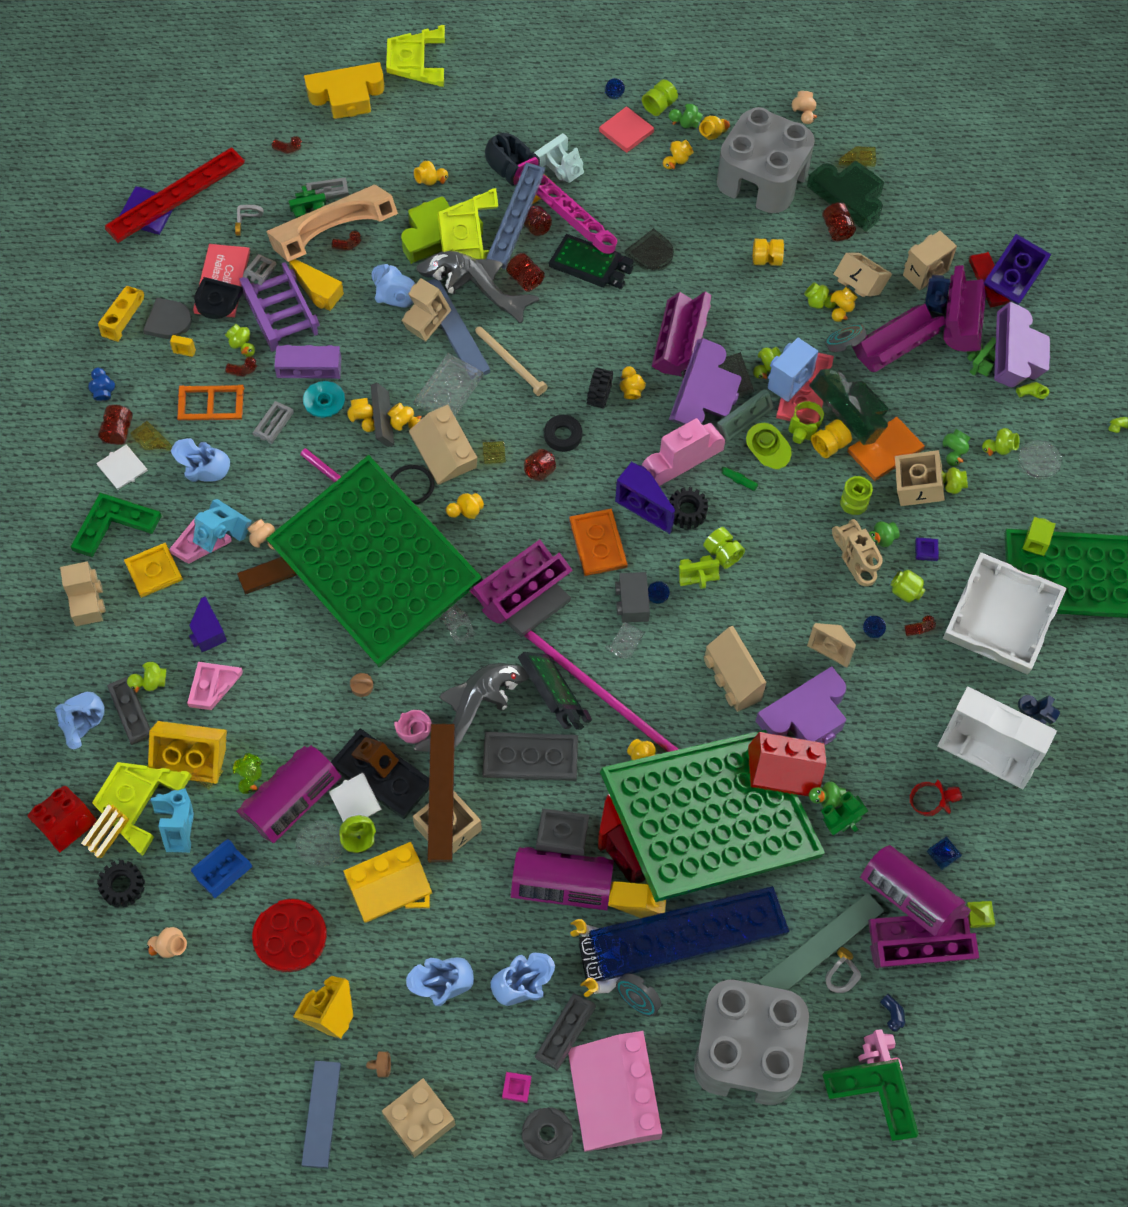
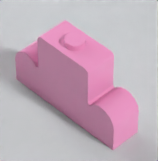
M696 418L663 436L660 452L647 457L642 466L651 473L657 484L661 486L723 451L725 439L712 423L703 426Z

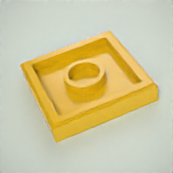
M166 542L124 559L141 598L183 580Z

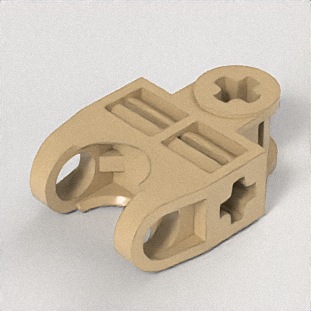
M855 519L850 520L848 524L841 527H833V538L843 552L841 557L855 580L862 586L873 585L877 579L876 571L882 565V556L866 528L861 530L860 525ZM873 558H875L878 562V564L875 566L873 564ZM862 572H869L873 579L866 581L862 579L860 574Z

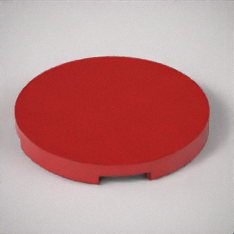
M299 899L280 900L278 903L267 908L258 916L252 932L253 946L259 959L269 968L279 972H296L307 968L319 958L327 940V929L321 914L313 905Z

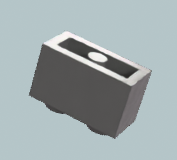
M646 572L619 573V582H615V595H620V602H616L617 615H621L622 623L649 622L650 608Z

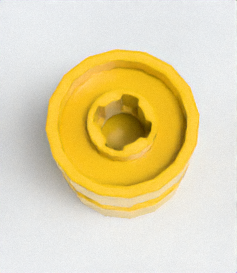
M754 238L753 265L769 263L770 266H782L784 240L771 239L770 242H767L766 239Z
M839 419L826 425L825 430L820 429L811 436V443L814 449L823 458H829L838 449H842L852 441L849 428Z

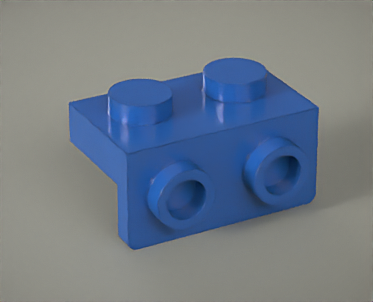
M227 839L195 865L191 872L200 885L211 896L216 898L253 866L235 848L233 843Z

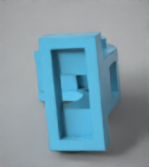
M212 500L209 510L200 512L195 517L193 542L209 553H212L217 539H222L226 533L239 541L244 540L248 532L247 528L252 521L220 500Z
M186 788L173 790L164 795L157 794L156 797L151 798L154 813L173 815L171 819L160 818L159 830L166 852L190 853V834L194 812Z

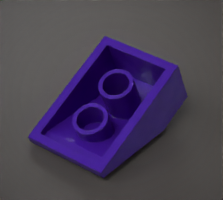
M1015 234L984 281V285L1019 305L1042 272L1051 254Z
M631 461L617 479L615 502L670 534L673 529L675 509L651 473L644 466L637 465Z

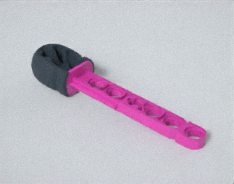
M509 133L495 135L486 145V161L495 172L505 178L512 186L517 185L526 162L537 166L540 165V158L534 152H531L522 141ZM544 175L541 181L544 185H539L536 195L587 240L593 242L592 244L598 250L606 254L613 253L617 244L616 237L608 230L605 231L604 227ZM548 194H554V195H556L557 197H552V196H549ZM589 230H595L598 233H592ZM603 242H609L612 245H605Z

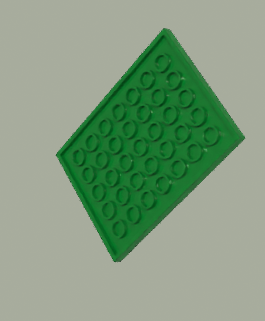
M367 455L266 538L268 543L378 667H381L471 591L474 586L483 581L481 575L370 455Z
M766 730L605 766L600 770V774L655 902L821 858L825 854L796 794L751 787L748 745L759 732L767 733Z

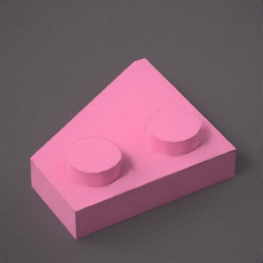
M194 520L169 549L172 555L188 564L209 554L208 551L193 542ZM226 534L222 539L218 538L212 552L229 544L232 541L231 536Z
M198 662L187 702L188 706L212 710L242 676V668Z

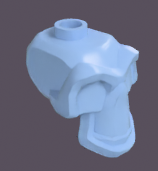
M382 264L373 269L371 276L376 286L375 300L377 303H386L401 308H407L413 304L408 295L415 284L412 279L402 275L392 265Z
M191 438L176 441L171 449L175 460L185 466V477L192 482L199 480L204 482L221 480L226 476L230 468V459L227 454L217 448H212L206 442H201L197 447Z
M84 692L76 695L55 708L59 722L58 726L64 733L66 745L71 749L81 747L82 742L80 738L89 729L101 722L105 711L104 704L94 692Z
M531 953L528 960L522 954L516 956L509 967L504 968L493 976L490 984L494 997L500 1004L505 1006L521 1003L529 999L533 1001L540 1000L543 997L542 985L551 979L555 970L554 961L549 955L543 953Z
M437 958L426 959L424 966L421 964L415 966L406 978L407 987L412 993L421 997H430L435 1006H442L447 999L468 991L474 981L471 965L463 958H450L443 961Z

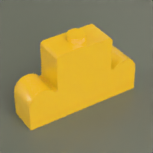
M380 62L304 75L309 102L312 105L321 106L329 101L331 112L335 119L370 113L369 94L377 96L385 90Z

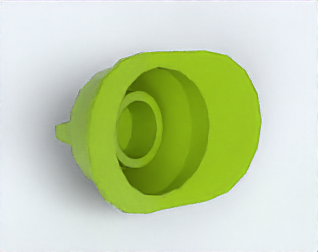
M764 422L757 423L749 429L746 436L747 445L764 466L781 469L789 463L792 456L791 447L776 427Z

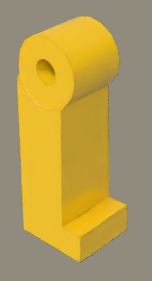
M126 286L98 323L102 337L119 342L122 337V331L144 300V292L130 286Z

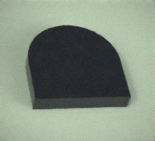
M203 277L194 296L196 309L206 318L219 319L226 317L235 309L243 293V288Z

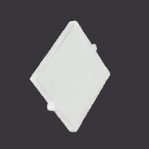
M127 444L115 452H110L109 456L96 463L117 490L130 482H135L137 477L148 471Z
M364 773L357 775L349 781L344 780L343 784L329 791L343 822L351 816L363 815L370 817L382 810Z

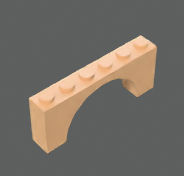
M374 184L266 232L274 251L289 262L307 254L305 251L306 244L313 237L331 227L361 219H373L381 222L397 215L398 212L392 195Z

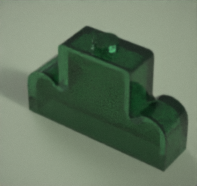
M854 161L840 173H838L834 165L825 163L809 174L807 187L865 232L879 221L883 204L878 198L882 194L884 181L858 161Z
M830 368L820 370L809 386L863 445L875 443L888 427L883 416L889 408L865 382H847L846 377L840 371Z

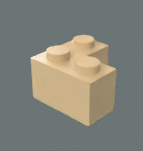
M420 278L408 293L414 305L405 313L402 322L407 330L422 340L427 341L450 313L451 309L440 289Z
M88 561L60 567L63 588L68 596L70 614L75 626L103 621L102 613L106 612L103 599L99 598V593H103L101 581L97 578L96 570H91Z

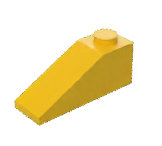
M297 259L289 261L290 269L294 270L297 281L312 302L320 309L325 308L331 311L344 294L342 282Z

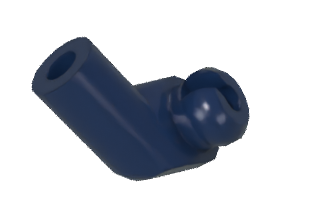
M888 993L880 1003L891 1014V1020L887 1022V1026L893 1032H898L905 1025L904 1009Z

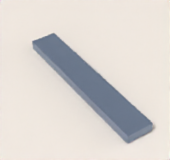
M526 162L486 258L502 262V269L507 267L544 176V167Z
M434 278L427 281L440 289L451 309L440 326L471 381L489 374L490 368L440 280Z

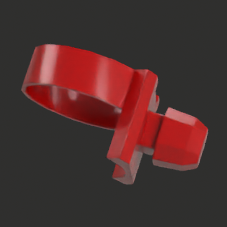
M937 779L935 784L931 782L917 784L911 791L910 803L913 809L923 816H933L939 813L941 809L950 815L949 801L952 803L957 802L963 796L959 787H949L946 790ZM925 786L938 788L942 796L939 805L930 812L918 811L913 805V798L916 792Z

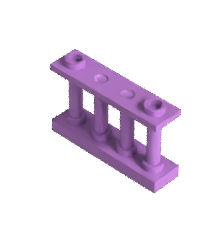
M286 262L282 263L284 274L266 280L262 286L258 283H250L248 277L239 278L243 294L271 352L276 350V346H279L278 341L282 337L307 328H311L314 336L318 335L317 327L320 326L317 316L311 314L295 282L297 278L294 270L289 269ZM284 282H288L291 288L265 299L257 298L258 292ZM295 297L298 305L271 315L264 312L266 310L265 307ZM303 312L306 318L304 321L279 330L273 329L271 326L273 322Z

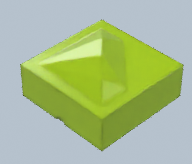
M992 901L967 902L966 906L971 909L968 915L970 928L995 926Z

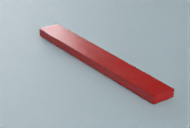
M231 147L105 225V230L119 243L242 166L245 160Z

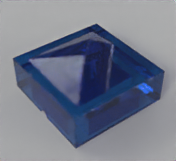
M947 836L927 850V853L941 870H944L962 856Z

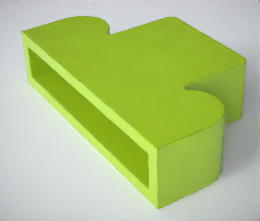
M444 197L424 202L408 210L411 228L403 231L401 240L403 252L410 264L442 251L437 214L450 207ZM479 217L481 235H483V222Z

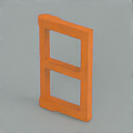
M179 385L178 420H242L244 385ZM208 392L207 414H185L186 393ZM214 392H236V413H213Z

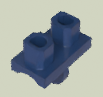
M932 275L928 280L924 304H926L929 312L945 313L950 279H944L943 275Z
M1025 695L1018 701V708L1023 714L1045 725L1047 722L1049 724L1055 723L1060 714V711L1052 706L1055 699L1050 695L1038 701L1031 695Z

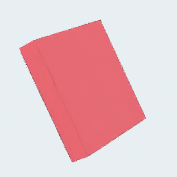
M626 106L599 127V132L627 153L654 133V127Z

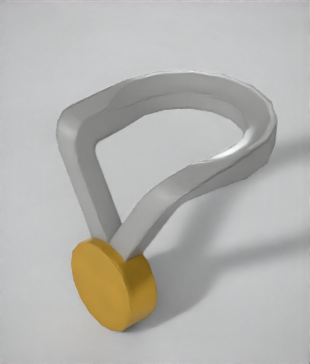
M239 205L237 207L236 236H241L242 217H261L264 213L262 207L256 205ZM241 210H255V211H258L259 213H256V214L242 213V214H241L240 211H241Z
M840 947L837 954L841 959L827 972L825 978L828 989L835 993L849 991L861 978L860 971L851 961L853 959L852 953L848 949ZM846 962L854 972L846 985H833L831 983L832 975L842 963Z

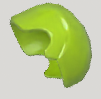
M363 815L346 818L339 830L342 847L347 852L352 853L364 852L371 848L375 843L376 829L374 823L369 817Z

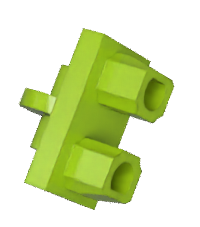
M710 555L702 556L700 562L692 563L689 559L680 560V586L699 583L700 589H705L706 582L720 580L719 560H713Z

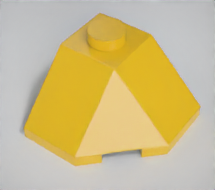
M330 976L324 981V987L317 992L311 990L304 996L293 1017L329 1036L341 1039L348 1030L349 1023L353 1018L349 981L345 978Z

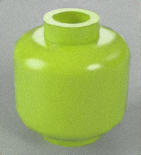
M908 569L903 572L899 571L890 584L893 594L907 603L915 599L920 600L925 593L923 588L924 580Z

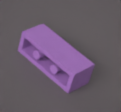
M276 346L274 366L277 378L340 379L342 359L340 346Z

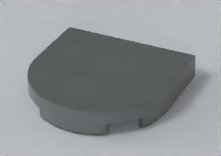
M156 298L143 332L145 335L171 339L172 335L178 336L186 333L192 323L190 311L180 302Z

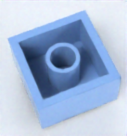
M797 338L793 343H788L780 356H776L770 364L771 372L768 376V389L789 402L813 376L818 350L800 338Z

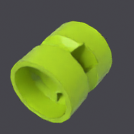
M660 80L654 86V89H650L642 96V104L645 110L654 116H659L678 99L677 90L668 80Z
M854 476L846 481L840 500L841 507L846 513L860 515L867 510L873 491L872 484L868 479Z
M720 527L708 536L703 546L712 556H716V559L719 560L720 565L724 569H728L742 558L745 549L737 540L732 541L733 536L725 527Z

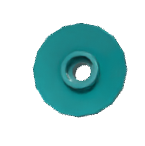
M321 381L310 385L303 395V405L307 412L320 418L331 417L337 414L345 403V393L342 388L336 383Z

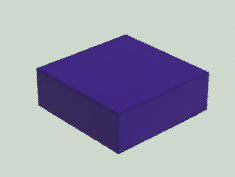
M916 537L915 560L938 561V539Z

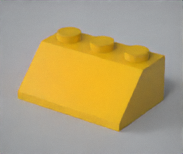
M157 721L149 731L148 768H166L178 772L187 771L192 775L190 778L192 781L217 784L226 751L227 730Z
M411 842L343 870L364 923L399 909L408 903L424 898L428 894H432L421 862Z

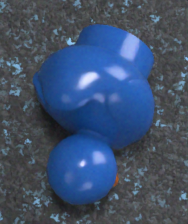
M102 368L93 369L91 372L92 380L88 384L89 391L93 394V399L97 401L111 399V392L115 389V383L106 375Z

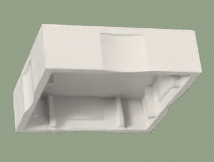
M980 553L943 639L1028 675L1034 666L1044 642L1045 634L1057 612L1066 587L1037 575L1024 573L1008 563Z
M967 686L938 747L1024 789L1035 768L1039 766L1046 755L1057 730Z

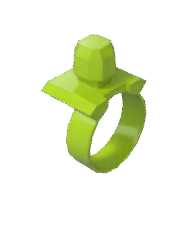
M805 401L795 407L788 429L793 434V442L801 444L805 439L811 441V436L816 433L817 428L820 427L823 421L824 412L820 405L815 402ZM802 408L813 409L820 415L821 420L807 425L800 422L796 412Z

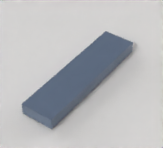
M315 1061L302 1167L329 1168L341 1063Z

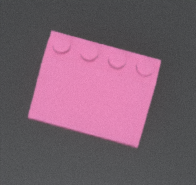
M644 1032L619 1034L571 1048L568 1056L584 1152L661 1139L662 1129Z

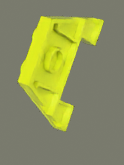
M440 25L438 29L429 31V28L424 29L422 33L415 35L408 33L388 38L387 73L444 87V68H424L425 43H445V25Z
M496 188L438 212L442 252L459 251L475 259L487 258L490 250H483L478 210L498 208Z
M117 762L92 803L101 813L104 812L108 805H114L129 818L120 834L143 856L154 836L134 826L159 784L172 790H181L185 788L192 775L187 771L178 772L166 768L156 769L148 768L144 765ZM117 818V820L113 824L114 827L118 823L120 818Z

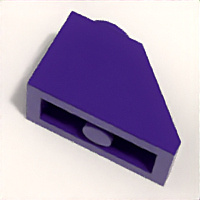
M206 596L202 597L189 625L192 631L189 638L194 648L199 646L203 653L226 642L227 639Z

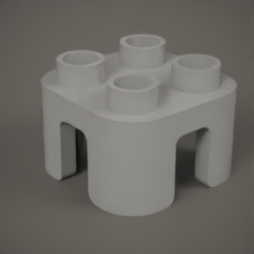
M757 107L746 111L741 115L722 144L717 175L719 190L723 194L735 199L740 192L743 178L755 183L759 188L756 201L757 209L768 213H779L786 210L794 199L797 180L804 183L808 176L815 142L813 133L803 124L773 114L765 108Z
M725 980L716 984L707 997L701 1019L702 1030L694 1062V1074L699 1085L707 1092L720 1096H727L730 1088L756 1092L755 1102L765 1105H776L785 1101L792 1093L802 1073L809 1023V1011L804 1000L789 990L749 982Z

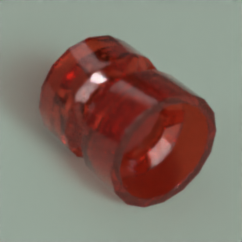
M835 203L823 211L822 217L829 228L828 231L833 241L846 240L854 235L856 226L850 217L846 204Z
M525 253L514 256L506 268V272L526 292H530L538 287L545 277V273Z
M120 405L107 406L103 415L104 421L101 423L98 433L99 438L108 444H125L129 432L128 428L133 417L132 412Z

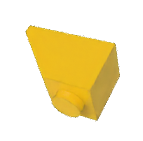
M614 881L611 882L608 906L648 920L665 915L666 900L655 902L648 884Z

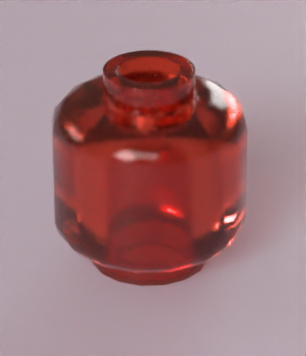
M532 206L524 226L531 234L541 236L550 230L552 218L541 206Z
M545 449L534 451L524 461L526 475L536 481L544 480L556 469L553 454Z

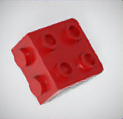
M67 786L56 789L50 797L41 804L36 805L28 814V818L46 836L59 853L97 822V819L87 806Z

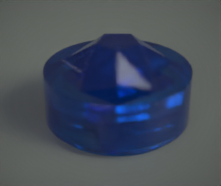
M617 78L610 79L605 86V93L611 99L620 98L625 91L624 83Z
M655 581L648 587V596L653 603H663L670 595V589L663 581Z
M870 616L865 620L863 629L868 637L877 639L884 635L886 623L879 616Z

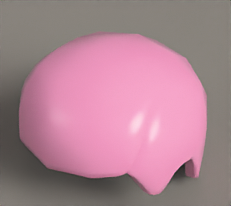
M411 710L402 713L399 721L394 722L398 736L410 744H417L425 740L431 731V720L421 710Z

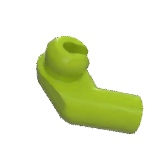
M1032 382L1017 387L1016 393L1019 398L1031 395L1038 399H1044L1049 395V389L1040 383Z
M1127 417L1115 418L1109 422L1111 424L1108 429L1111 432L1119 433L1121 427L1128 429Z

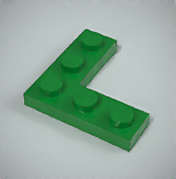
M99 493L75 537L71 549L74 552L93 558L112 521L153 534L162 517L161 513Z
M898 1059L824 1071L822 1075L829 1099L878 1091L892 1141L916 1138L918 1136V1129Z

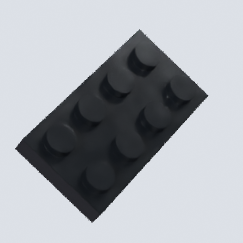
M360 728L334 757L331 763L338 772L349 780L364 773L376 799L399 817L405 819L429 791V777L393 751L391 752L399 761L385 778L381 777L369 762L354 758L351 754L365 737L376 740ZM383 755L380 758L379 765L381 768H385L389 764V757L387 755Z

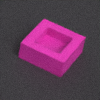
M506 1072L502 1099L527 1103L532 1076Z

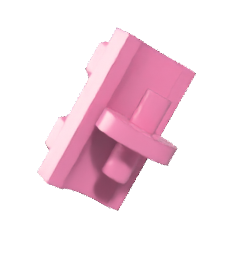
M881 1029L875 1030L873 1034L864 1037L865 1044L862 1046L865 1054L858 1057L860 1063L867 1062V1064L898 1059L902 1071L901 1060L899 1058H890L888 1050L895 1048L896 1044L892 1034H883Z

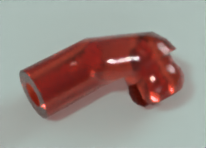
M297 136L292 137L289 143L275 139L272 143V148L288 154L298 151L302 146V140Z
M352 231L349 234L350 238L346 240L333 238L332 249L346 251L353 249L361 242L360 233Z
M247 357L242 365L227 363L225 372L244 377L256 370V359Z
M927 615L922 618L923 622L904 625L906 636L933 631L936 627L934 617Z

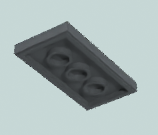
M485 732L483 778L577 781L578 735Z

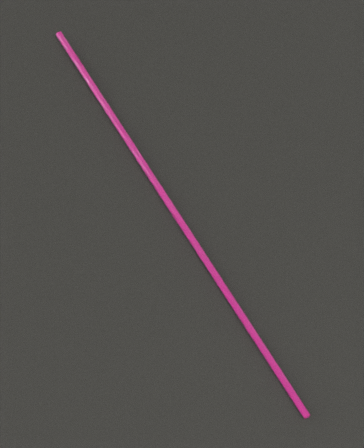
M305 448L301 451L300 455L333 482L341 478L340 475ZM532 630L524 635L665 751L679 750Z

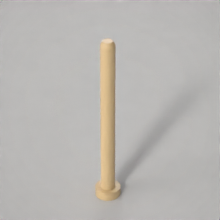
M482 327L475 329L476 334L534 388L533 392L537 396H540L547 390L548 386L543 381L539 382Z

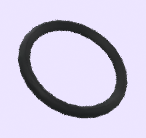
M405 465L398 468L390 477L393 481L400 472L407 469L420 470L429 478L430 488L422 498L411 500L414 504H419L430 497L434 490L435 482L432 474L426 468L419 465Z

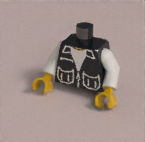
M582 919L571 922L570 924L575 925L577 930L570 932L571 936L576 937L580 934L583 936L579 937V948L586 980L580 986H586L589 989L584 993V996L589 997L593 993L611 992L616 987L617 980L626 973L625 964L638 961L636 947L622 949L620 938L612 933L587 925Z

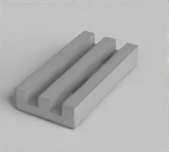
M346 178L306 183L308 191L323 188L315 190V193H324L326 200L349 196ZM343 185L341 187L331 188V186Z
M258 254L244 271L243 277L247 278L250 276V281L252 282L257 279L259 280L258 284L262 286L274 271L277 263ZM260 261H263V263L259 266L257 271L253 272V270L260 263ZM269 264V267L265 270V272L262 275H260Z
M275 401L253 431V436L260 437L261 440H266L272 444L293 415L294 410ZM278 408H280V411H279V412L277 413V415L271 420L270 425H269L268 428L265 430V432H264V433L261 432V431L263 430V428L266 426V424L268 423V421L270 420V418L273 416V414L275 413V411H276Z

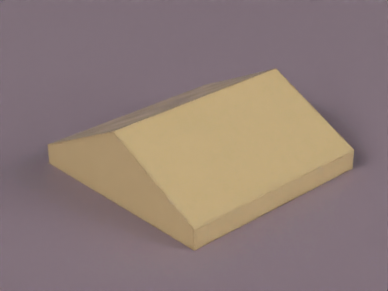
M815 623L807 646L848 667L856 644L841 625Z

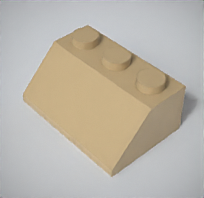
M449 405L429 412L409 430V434L437 485L477 468V456Z
M731 626L706 647L704 661L709 669L712 668L716 675L714 677L717 685L723 687L726 691L725 697L728 704L734 706L738 712L762 701L766 681L734 626Z

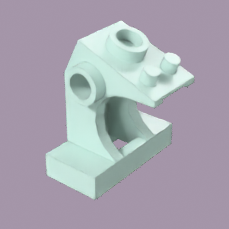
M563 133L534 152L540 158L539 166H548L561 181L570 183L584 173L583 161L580 158L578 148H574L569 154L565 152L568 150V137Z

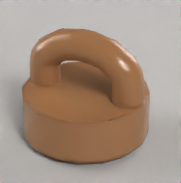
M365 673L354 675L350 680L351 691L359 697L369 695L373 690L372 678Z
M378 1052L377 1060L368 1061L366 1067L373 1070L377 1069V1076L379 1078L388 1077L391 1071L390 1053Z

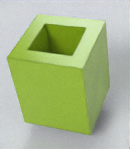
M1034 517L1029 526L1022 549L1044 556L1050 545L1056 523L1049 522L1044 518Z

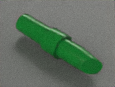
M722 466V474L732 479L733 482L741 484L752 491L757 489L758 484L746 478L745 475Z

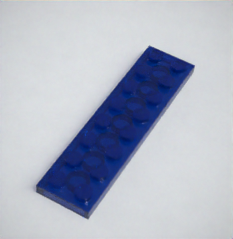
M771 886L591 930L589 937L602 979L606 981L621 977L627 973L633 974L784 936L790 931L774 887Z

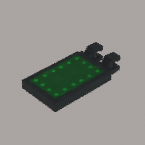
M566 234L549 261V267L605 288L606 284L622 290L625 285V274L616 270L630 275L633 270L632 264L634 260L622 256L621 253L616 251L610 254L603 253L591 242Z
M523 652L517 657L551 713L556 714V719L564 729H570L572 723L576 730H582L584 726L579 721L580 716H582L584 723L592 721L588 710H582L581 705L548 654Z

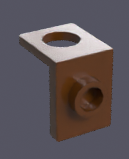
M367 737L363 739L351 754L356 759L369 762L383 778L389 774L399 761L383 742ZM383 755L389 757V764L385 768H381L379 765L380 758Z

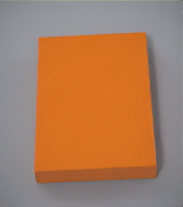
M895 417L850 446L847 452L876 481L896 468L895 456L919 453L924 450L925 445L898 417Z
M612 508L569 517L584 576L627 568L628 564Z

